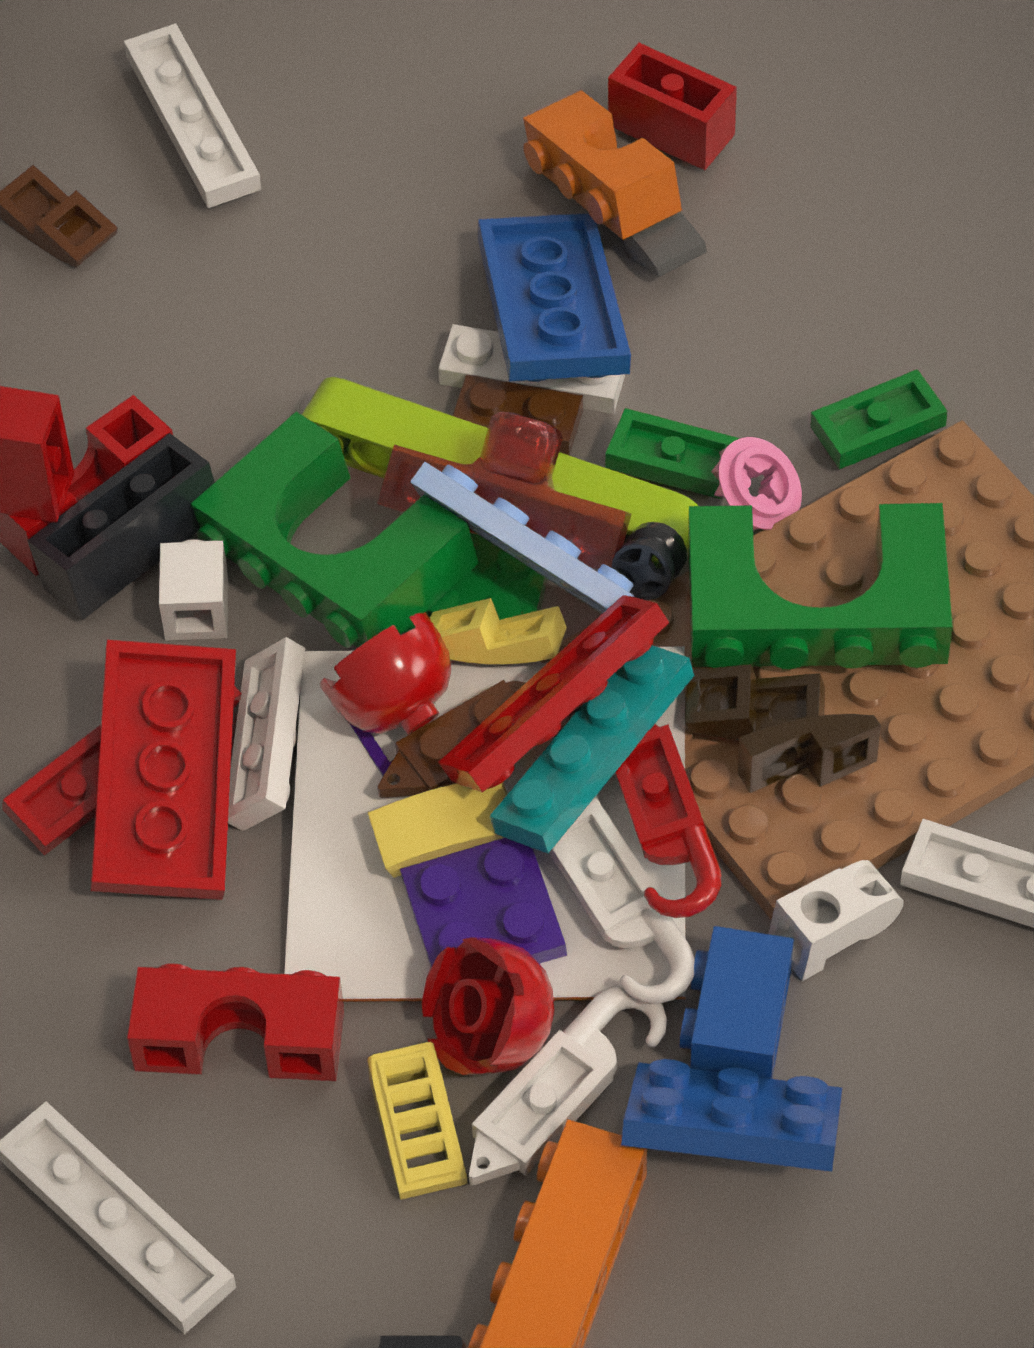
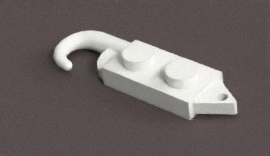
M595 798L549 854L605 942H609L616 947L633 948L655 941L668 960L671 972L663 983L656 986H645L636 982L631 976L623 975L620 978V985L631 997L643 1003L660 1004L672 1001L686 991L694 977L695 960L691 947L672 917L660 915L649 906L644 897V890L648 887H653L656 891L657 889L598 799Z
M622 986L609 988L596 996L563 1032L559 1030L472 1123V1134L476 1140L469 1171L470 1185H476L515 1171H520L526 1176L540 1161L547 1142L552 1141L556 1143L560 1139L567 1119L576 1121L613 1081V1076L617 1069L615 1049L608 1038L600 1031L618 1012L625 1009H637L646 1014L650 1020V1031L646 1038V1043L650 1047H655L666 1031L667 1017L661 1003H643L631 997ZM480 1165L488 1166L486 1169L478 1168Z

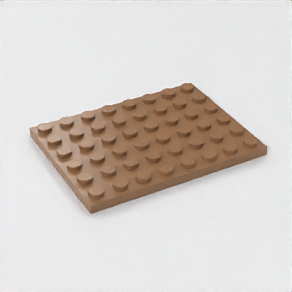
M963 420L778 521L771 530H762L753 535L754 558L757 571L764 583L774 593L790 602L803 606L833 607L860 597L874 584L878 577L876 532L879 504L943 503L953 625L948 664H931L922 668H912L906 665H866L855 669L842 666H801L796 669H781L776 666L752 667L757 679L820 673L825 686L824 715H874L881 724L877 762L820 787L809 769L805 768L750 793L738 775L739 740L691 732L687 730L685 725V771L712 848L771 920L776 900L838 868L843 869L861 860H869L878 869L909 851L922 819L949 827L1034 776V495ZM688 571L675 578L663 595L647 601L657 603L669 621V624L653 637L652 645L656 647L685 646V656L689 657L691 662ZM585 629L563 640L561 646H567ZM692 667L693 670H694V669L712 668V667ZM687 685L685 686V711H686Z

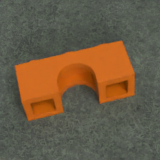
M582 90L523 118L528 141L524 143L523 149L526 160L536 174L545 175L557 185L564 197L567 199L573 198L588 211L597 224L606 225L621 239L624 240L682 211L674 162L644 138L617 148L612 113Z

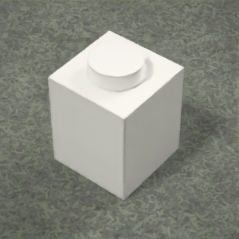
M192 539L179 543H160L159 608L165 641L228 638V571L223 541Z

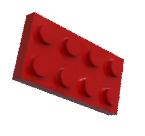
M107 639L91 891L223 900L226 877L236 649Z

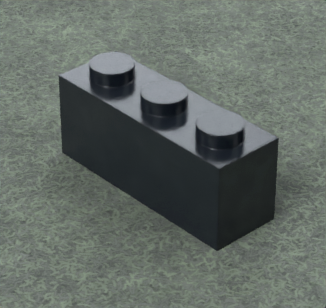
M169 433L61 514L57 523L51 522L27 541L44 590L82 620L96 611L160 561V543L184 542L197 533L200 527L191 503L215 483L210 463Z

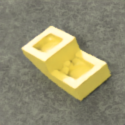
M491 598L434 611L430 617L449 651L450 660L466 663L519 664L553 659L559 652L567 629L559 606L499 620Z
M504 782L496 787L485 790L483 793L456 783L419 793L368 812L385 869L393 878L401 876V868L505 838L495 834L489 817L508 794Z

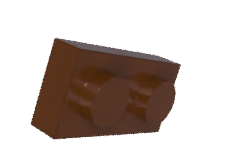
M466 374L453 416L570 456L583 413V395Z

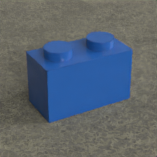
M713 926L709 951L697 950L694 959V977L691 981V990L701 991L698 1009L685 1008L681 1027L679 1047L691 1050L690 1069L719 1072L726 1068H744L755 1072L761 1078L773 1079L792 972L794 938Z

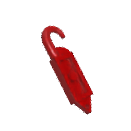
M654 724L615 774L644 858L659 865H678L689 862L696 880V886L692 893L677 900L661 897L653 887H648L644 890L646 901L660 915L672 918L691 917L706 910L716 900L721 889V870L668 724L661 727Z

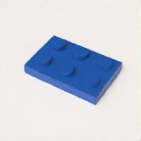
M660 1059L653 1061L651 1064L638 1062L623 1120L621 1145L832 1172L842 1087L828 1086L823 1080L809 1076H797L790 1078L788 1081L761 1078L755 1072L744 1068H726L719 1072L690 1069L687 1064L672 1059Z

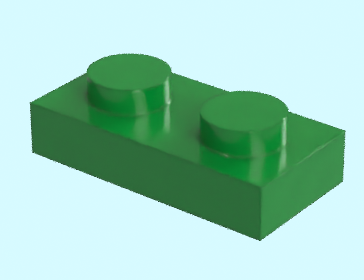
M916 369L812 411L810 428L840 470L945 427L948 410L920 371Z
M625 408L606 450L605 468L722 500V497L714 496L720 483L711 471L720 461L719 452L741 438Z

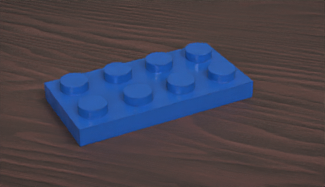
M590 214L478 219V243L509 381L527 380L540 382L547 379L602 378L608 375L630 374L631 352L597 223Z

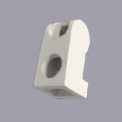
M861 860L843 869L838 868L776 900L768 934L794 938L792 969L804 981L822 971L827 958L859 940L872 938L885 930L900 914L903 908V900L869 860Z

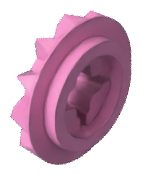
M745 437L732 442L719 452L720 461L711 471L720 483L714 496L725 498L729 506L752 505L753 530H771L775 523L800 509L802 492L798 474L788 457L775 445L760 438ZM763 475L764 479L760 482L761 487L758 490L759 495L752 497L748 490L751 485L750 479Z

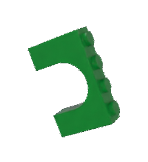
M296 411L191 503L200 527L197 531V537L203 541H223L225 557L237 564L250 582L261 589L266 586L272 588L282 596L288 607L298 616L306 618L310 615L321 622L332 638L343 647L349 648L354 645L358 648L392 625L396 627L401 635L413 624L409 618L410 616L428 611L479 564L469 525L455 514L423 495L376 538L354 550L326 555L309 553L291 545L293 535L300 524L351 479L338 438Z
M943 503L879 504L876 532L878 571L876 581L860 597L842 605L822 608L808 607L790 602L774 593L764 583L757 571L754 558L752 505L689 506L688 570L691 666L715 668L751 664L752 667L776 666L781 669H796L801 666H842L855 669L866 665H906L912 668H922L931 664H948L953 625Z

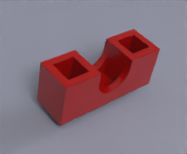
M134 395L85 428L88 439L87 450L81 462L74 469V477L60 515L167 434L173 435V430ZM0 513V543L35 576H38L39 573L27 540L51 522Z
M164 964L158 968L138 967L127 1036L134 1071L202 1075L204 1055L210 1042L228 1030L247 1029L264 1038L269 1078L337 1082L344 1019L340 977L326 976L323 973L312 970L297 971L293 974L259 973L247 967H233L226 971L193 970L181 964Z

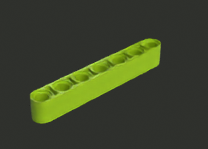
M328 377L321 381L301 414L338 438L346 465L360 471L415 489L410 482L424 461L440 472L448 464L471 478L478 485L474 493L493 505L498 497L524 512L530 518L525 526L531 530L545 535L550 530L554 531L574 545L614 558L616 552L626 543L634 529L643 523L659 522L670 526L683 538L688 552L689 506L698 505L689 497L678 492L342 378ZM652 555L651 560L654 562L655 566H657V564L659 563L658 559L654 555Z

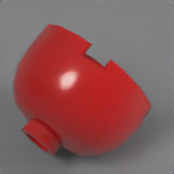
M417 613L409 617L416 628L400 635L396 627L392 625L342 659L333 667L340 677L337 682L327 678L321 680L320 688L333 707L349 724L364 732L378 734L387 733L402 726L406 734L409 735L439 716L440 713L434 704L448 689L451 677L450 656L439 631L426 613Z
M470 937L461 939L464 942L457 948L446 947L438 954L426 977L422 998L423 1017H433V1027L437 1038H427L428 1042L434 1044L437 1058L446 1068L462 1075H488L515 1070L542 1049L551 1032L555 1010L553 988L546 970L530 953L519 946L493 938Z

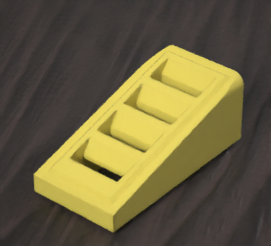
M425 1042L368 1057L370 1085L400 1200L468 1184L434 1044ZM428 1099L431 1100L432 1105L399 1113L394 1112L393 1107ZM438 1126V1133L401 1141V1134ZM442 1151L445 1152L446 1160L408 1169L406 1162L408 1159Z

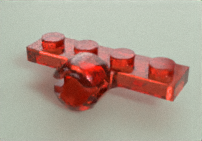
M498 412L491 417L480 457L473 464H460L394 445L377 505L405 512L421 498L410 482L424 461L440 472L448 464L467 475L478 485L474 491L476 495L492 505L498 497L508 501L530 518L525 525L543 538L547 536L550 530L563 536L581 550V554L577 559L595 569H599L602 564L612 568V560L624 543L632 513L567 495L555 489L552 475L563 441L561 431L545 422L510 412Z

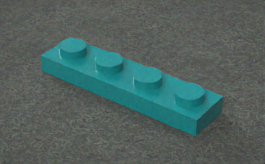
M652 645L642 656L626 662L607 679L608 683L604 691L596 698L583 703L489 817L495 834L549 854L636 748L647 731L654 726L694 677L690 658Z

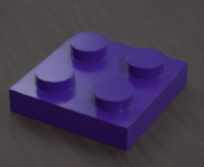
M502 838L400 869L402 881L430 968L438 954L446 947L457 948L464 942L461 939L470 937L493 938L519 946L530 953L539 964L567 956L566 943L533 848L508 838Z

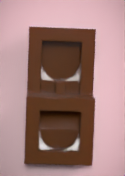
M34 165L0 191V218L50 255L74 267L79 266L117 234L118 227L77 190L70 196L66 195Z

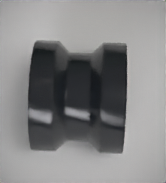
M659 522L643 523L632 531L626 543L616 552L612 560V569L633 583L634 586L629 593L634 595L635 598L643 600L656 599L668 590L674 578L682 571L687 561V548L683 538L670 526ZM652 555H654L658 559L659 563L657 564V566H655L654 562L651 560Z

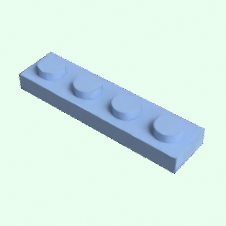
M424 461L410 483L420 497L425 495L467 522L470 530L599 613L603 614L622 595L634 597V595L629 593L634 586L633 583L622 574L605 564H602L598 571L593 570L577 559L581 554V550L569 540L551 530L543 538L525 526L530 518L524 512L498 497L493 505L474 493L478 485L453 466L447 464L444 470L440 472Z

